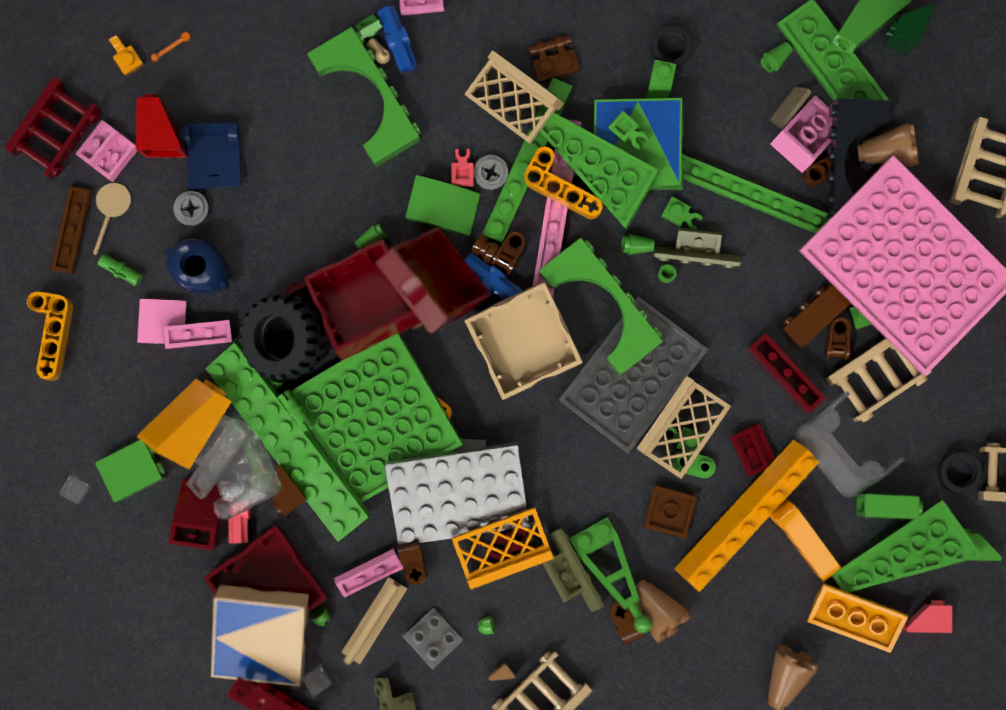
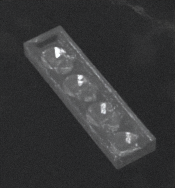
M238 418L231 419L187 482L188 487L199 499L206 498L251 434Z

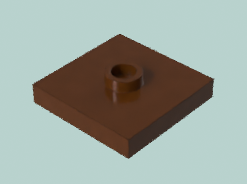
M654 485L643 527L686 539L697 496Z

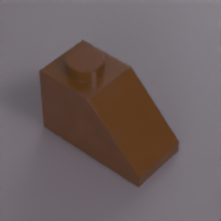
M279 464L275 470L272 499L275 503L272 505L280 515L283 513L285 516H288L308 499L285 472L283 466Z

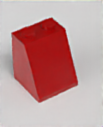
M144 94L143 97H137L136 150L145 158H188L185 145L169 109L163 101L155 94Z

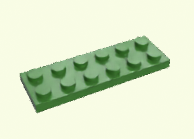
M809 0L777 24L778 28L833 101L838 98L889 100L854 52L849 54L848 52L841 51L832 43L838 31L814 0Z

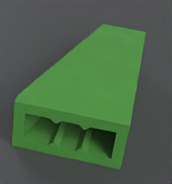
M859 0L832 43L841 51L851 54L903 12L911 0Z

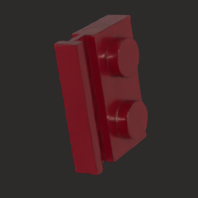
M759 424L729 437L747 477L767 469L775 460V456Z

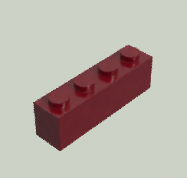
M766 333L761 335L746 349L805 414L811 413L826 399L819 389Z

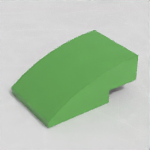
M416 175L406 213V220L426 224L433 228L439 226L442 230L470 236L480 194L455 185Z

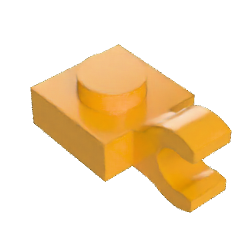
M117 35L109 39L118 52L113 58L125 76L144 65L131 45L125 48Z

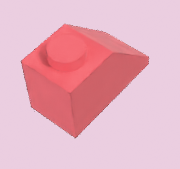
M931 600V604H924L904 624L903 631L952 633V606L945 604L944 600Z

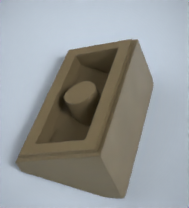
M801 87L793 88L770 121L780 129H784L811 94V90Z

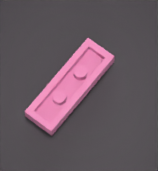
M230 320L163 327L165 349L232 342Z
M392 549L335 577L334 580L345 598L403 569V566L396 552Z

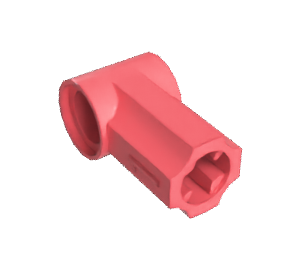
M249 499L226 501V518L229 521V543L249 542L248 519H250L251 515Z

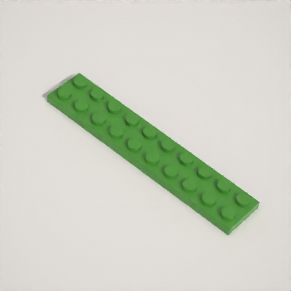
M239 341L233 343L205 369L220 389L226 392V397L232 401L233 406L275 461L283 466L285 472L308 499L306 500L337 542H339L368 519L371 513L308 432L303 434L293 418L290 419L288 416L289 412L278 399L279 393L265 375H259L255 372L256 367L251 368L247 363L249 359L243 356L242 350L244 348L240 345Z

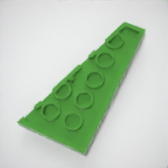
M553 113L540 133L558 151L623 227L627 229L660 171L558 114Z
M942 500L921 514L919 519L912 520L843 566L832 577L841 590L852 592L982 557V554Z

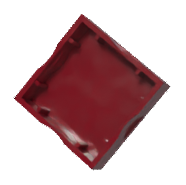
M439 226L422 233L417 239L407 240L392 247L376 262L377 266L430 334L476 310L492 295L476 273L462 259L458 250Z
M384 239L355 252L343 261L330 264L304 277L312 299L322 314L324 327L333 348L342 360L421 323L376 264L390 250Z
M280 525L273 527L252 542L244 551L234 558L227 560L203 577L215 595L220 585L251 588L262 592L280 591L308 594V612L330 597Z

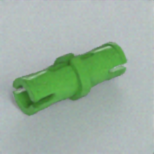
M105 253L98 261V266L107 269L116 278H122L135 287L143 277L141 273L132 270L123 261L119 262Z
M285 391L284 393L289 400L287 401L283 394L279 395L278 399L289 412L288 416L290 419L293 418L304 434L308 432L304 422L309 429H312L315 425L303 411L305 409L303 405L298 404L291 391Z

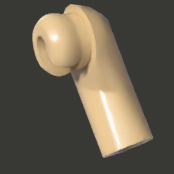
M372 38L367 43V46L374 52L378 63H387L390 57L389 52L375 38Z

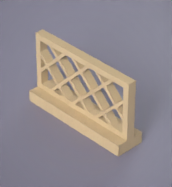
M492 50L488 56L490 60L464 95L531 144L555 110H560L564 103ZM493 67L497 70L498 79L488 81L487 74ZM512 81L514 83V91L504 93L503 82ZM499 83L500 94L489 96L488 85ZM484 86L485 97L476 98L472 95L477 87ZM529 93L531 103L520 105L519 94ZM515 95L516 106L505 108L504 97ZM500 98L501 109L492 110L490 100ZM545 105L549 108L544 116L536 117L535 106ZM531 107L532 118L521 120L520 109ZM516 110L518 121L508 122L506 112ZM533 122V131L529 136H526L523 133L522 124Z
M686 376L637 449L682 479L731 406ZM695 389L704 394L705 402L692 404L690 396ZM707 397L711 398L713 401H707ZM689 399L690 405L684 406ZM718 403L724 407L720 415L710 417L709 404ZM706 405L708 417L695 420L693 407ZM690 408L693 420L679 422V412ZM675 418H676V419H677V423L672 424V422H673V421L675 420ZM717 419V420L714 422V424L712 425L711 420ZM709 420L710 430L708 433L698 435L696 423ZM693 423L696 435L683 438L680 426ZM678 426L680 438L667 441L666 431L668 428ZM664 436L665 441L659 442ZM704 437V439L700 443L699 438ZM696 439L697 449L694 452L686 453L683 441ZM681 441L683 454L670 456L668 444ZM666 444L667 457L658 458L652 454L656 446ZM692 455L689 461L687 462L686 456ZM684 457L685 466L681 472L672 467L671 459ZM663 460H669V465L666 464Z
M388 577L341 652L346 655L344 662L350 664L354 660L361 664L408 588Z

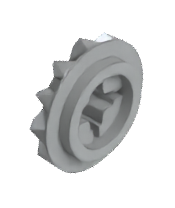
M484 156L474 166V178L476 183L483 189L493 190L499 188L507 180V165L498 156ZM495 165L494 172L499 177L491 176L487 181L485 170H490Z
M187 191L177 197L173 210L178 221L184 225L194 226L202 223L205 217L208 216L209 206L204 196L200 193ZM190 200L193 206L198 207L197 210H194L193 217L189 211L183 210L189 207Z

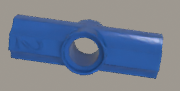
M395 6L382 8L377 13L383 26L384 36L390 52H393L400 73L411 71L418 66L410 47L411 43L404 26L402 27Z
M471 253L465 259L466 264L476 273L491 294H496L504 300L523 291L506 279V276L501 271L487 265Z

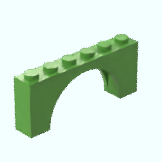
M350 27L310 51L307 55L320 77L335 71H351L368 78L380 91L384 101L383 119L376 134L363 145L375 167H378L419 142L418 134L421 131L415 122L410 123L407 118L410 115L404 104L399 105L396 100L399 97L392 85L388 87L386 84L387 76L381 67L377 69L374 61H376V58L370 49L366 51L362 45L365 43V40L360 32L357 31L355 33L353 28Z
M580 238L539 270V274L552 290L567 282L587 281L601 286L614 297L621 310L623 330L617 347L606 359L620 376L663 342L660 339L663 336L655 326L652 328L648 324L649 318L642 309L637 310L634 306L635 300L631 294L622 291L620 288L622 284L615 275L611 276L606 270L608 266L601 257L597 259L593 254L595 249L588 240L584 242Z

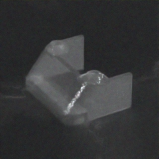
M848 391L837 395L796 430L795 438L799 444L807 448L819 461L817 464L818 468L842 496L855 497L879 482L905 459L902 456L894 457L883 467L875 461L866 462L861 467L855 463L831 434L840 425V416L834 407L850 395Z

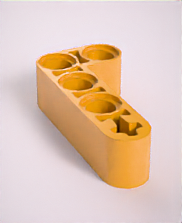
M549 147L539 148L525 171L524 180L526 186L588 219L598 218L603 208L601 200L550 173L549 171L554 163V152ZM541 154H548L551 160L547 163H541L538 157ZM531 173H537L540 176V180L538 182H531L528 176ZM550 183H556L560 189L553 193L548 190L547 186ZM575 193L578 195L579 200L571 203L568 201L567 195ZM583 198H585V204H583V207L580 208L579 206L581 205ZM595 204L596 210H593L592 213L589 212L588 206Z
M33 292L27 298L28 307L33 311L46 314L37 363V374L42 379L54 381L62 373L73 313V303L70 299L61 295ZM42 297L44 303L41 307L37 308L35 302L38 298ZM60 301L65 302V308L62 311L57 310V304ZM56 322H60V331L54 333L53 325ZM55 343L57 345V351L55 352V354L51 355L49 352V347L51 344ZM47 358L55 359V362L48 361ZM46 368H52V373H47Z
M785 499L770 517L785 532L814 573L824 582L841 567L795 505Z

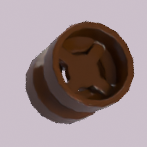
M481 234L470 252L475 256L481 254L483 261L489 264L500 248V245L495 242L488 243V238Z

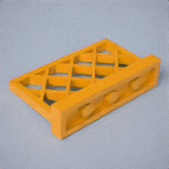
M535 507L452 537L470 590L554 559ZM533 514L535 522L532 529L520 525L524 517ZM509 523L515 526L511 537L500 533L504 524ZM536 526L538 527L539 533L535 531ZM518 528L530 532L525 543L514 539ZM489 531L494 533L490 545L479 540L482 532ZM534 534L542 538L544 545L534 548L528 545ZM497 536L509 540L504 551L493 546ZM467 538L474 543L470 551L467 552L460 549L458 541ZM512 542L523 546L517 555L507 552ZM477 543L488 548L483 558L472 554ZM491 549L502 554L498 562L492 563L486 560ZM470 557L481 561L479 568L471 572L467 568Z

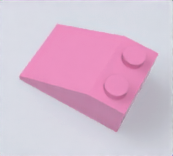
M815 95L771 142V145L802 173L831 143V139L828 138L829 127L832 126V117H829V107Z

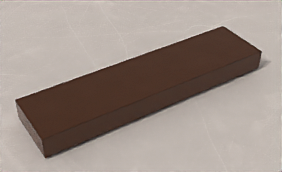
M69 186L50 270L74 275L92 190Z

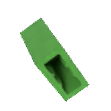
M141 440L95 462L114 502H120L166 479L164 475L166 469L161 461L158 462L154 455L157 452Z
M857 494L856 516L919 519V515L922 514L923 505L922 501H919V496Z

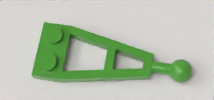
M608 517L569 538L580 559L624 610L630 609L635 618V629L640 633L650 631L652 621L648 616L642 614L636 604L640 599L619 536ZM613 541L622 569L605 577L587 555ZM626 577L632 595L626 600L612 586L613 583Z

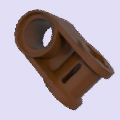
M828 157L812 164L803 172L802 181L805 185L815 187L827 181V172L831 166V161H828ZM810 171L818 174V180H813L810 177Z
M519 232L510 233L496 252L491 265L499 266L507 271L506 274L510 275L525 248L524 236ZM513 237H519L522 240V244L518 248H513L510 246V240Z
M845 318L833 319L828 324L824 352L826 359L830 357H839L844 360L849 359L851 325ZM836 322H841L844 326L841 334L834 330Z
M419 541L398 546L399 558L407 581L413 585L424 583L427 578V571ZM414 569L422 573V576H419V581L411 577Z
M617 601L614 602L610 607V615L623 644H629L643 637L644 634L638 632L634 627L635 618L630 609L627 608L623 612V617L615 615L616 607H623Z

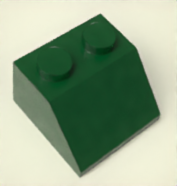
M930 4L905 13L898 20H893L891 26L889 25L885 32L884 38L887 40L884 46L908 56L918 45L935 6Z

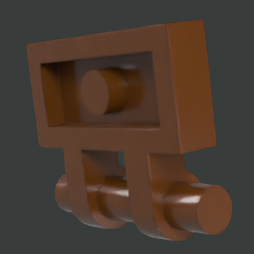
M570 35L554 37L552 41L544 43L540 41L536 45L528 47L530 55L538 53L540 58L532 61L538 83L579 72L580 69L574 49L566 52L564 46L572 44ZM557 48L558 54L546 56L545 51Z

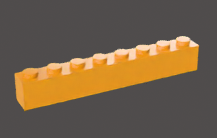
M793 440L674 569L700 592L816 467L819 461L807 448Z

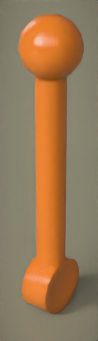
M184 32L180 39L159 53L152 54L151 59L156 62L162 55L183 41H189V33Z

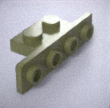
M678 228L675 248L654 246L653 256L661 261L676 259L682 263L694 261L706 266H712L713 264H722L726 268L741 266L740 255L719 253L722 232Z
M561 528L550 533V537L559 554L554 556V559L544 562L543 565L563 602L569 601L581 593L591 611L604 607L601 595L592 585L591 577L580 563V557L574 552L568 535Z
M379 677L374 679V690L379 697L380 710H416L412 693H406L393 698L388 678Z

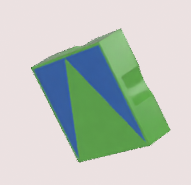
M683 99L594 100V135L658 169L660 173L650 188L651 190H683ZM622 111L639 124L640 127L637 129V132L645 133L649 139L648 141H645L643 138L637 139L636 143L641 147L640 150L633 147L630 138L624 143L608 128Z

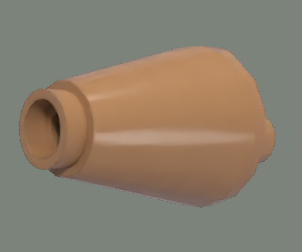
M902 124L864 140L863 144H857L859 161L883 165L891 156H895L905 167L919 165L913 124Z
M645 579L635 585L640 599L637 605L642 614L651 619L652 627L650 633L657 643L662 642L667 636L669 638L679 630L677 626L680 623H686L692 617L685 607L650 582L647 583Z
M780 644L774 656L768 690V705L777 710H784L785 707L789 706L817 673L818 665L811 661V655L800 651L798 654L793 652L790 647Z

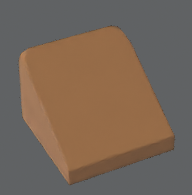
M505 662L488 676L490 681L516 678L514 672Z

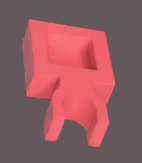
M455 149L458 163H452V185L458 187L474 186L473 163H467L470 159V149H466L467 154L464 157L459 156V149Z

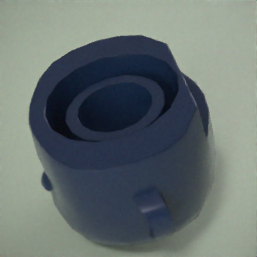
M186 239L177 243L171 250L165 249L163 254L168 256L167 268L174 281L184 290L199 295H213L222 289L227 290L230 286L227 282L229 279V266L213 243L201 239ZM197 258H203L206 262L204 272L198 276H191L189 272L190 263Z

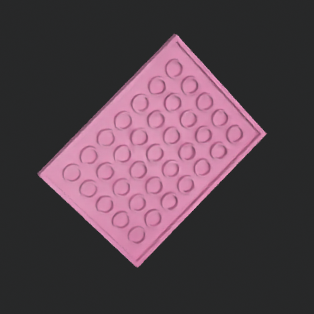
M891 156L799 250L923 376H926L1006 294V268L895 156Z

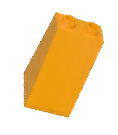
M195 379L137 437L155 452L190 469L232 401L225 397V391L218 388L212 382L205 380L203 383Z

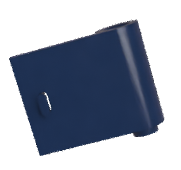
M238 121L185 123L184 128H181V139L188 146V189L241 187L240 129Z

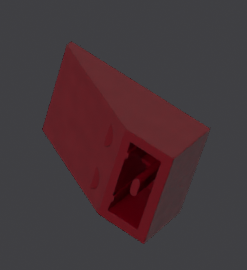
M183 478L172 519L168 544L217 550L227 484Z

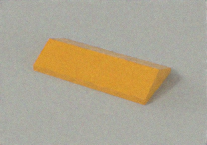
M823 584L815 596L807 622L891 653L908 615Z

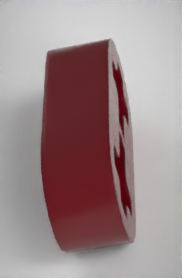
M518 529L517 534H523L524 538L521 541L525 543L527 534L524 530ZM513 530L505 533V535L511 537ZM498 537L494 544L502 545L508 543L509 540ZM512 543L507 552L511 554L523 546ZM491 549L489 554L495 559H500L501 555L497 552L493 553Z

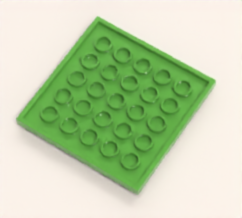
M400 333L340 361L291 391L298 404L303 405L305 408L303 411L315 425L312 429H309L304 422L308 433L361 502L388 488L385 462L448 453L464 444Z

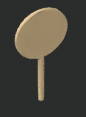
M107 184L97 194V207L106 217L93 252L94 255L98 254L110 217L121 216L130 207L131 195L127 188L121 184Z

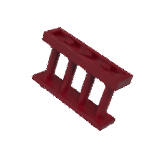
M55 77L51 79L4 147V149L16 157L19 153H23L46 168L43 175L51 180L61 174L63 164L90 125L97 122L100 117L99 112L101 111L94 103L87 108L66 94L64 90L66 86ZM56 100L63 101L83 115L77 126L52 110ZM48 117L71 133L64 144L40 128L39 124L44 118ZM36 135L59 151L52 162L27 146L31 136Z
M240 676L237 677L227 697L249 710H313L269 683L247 681Z

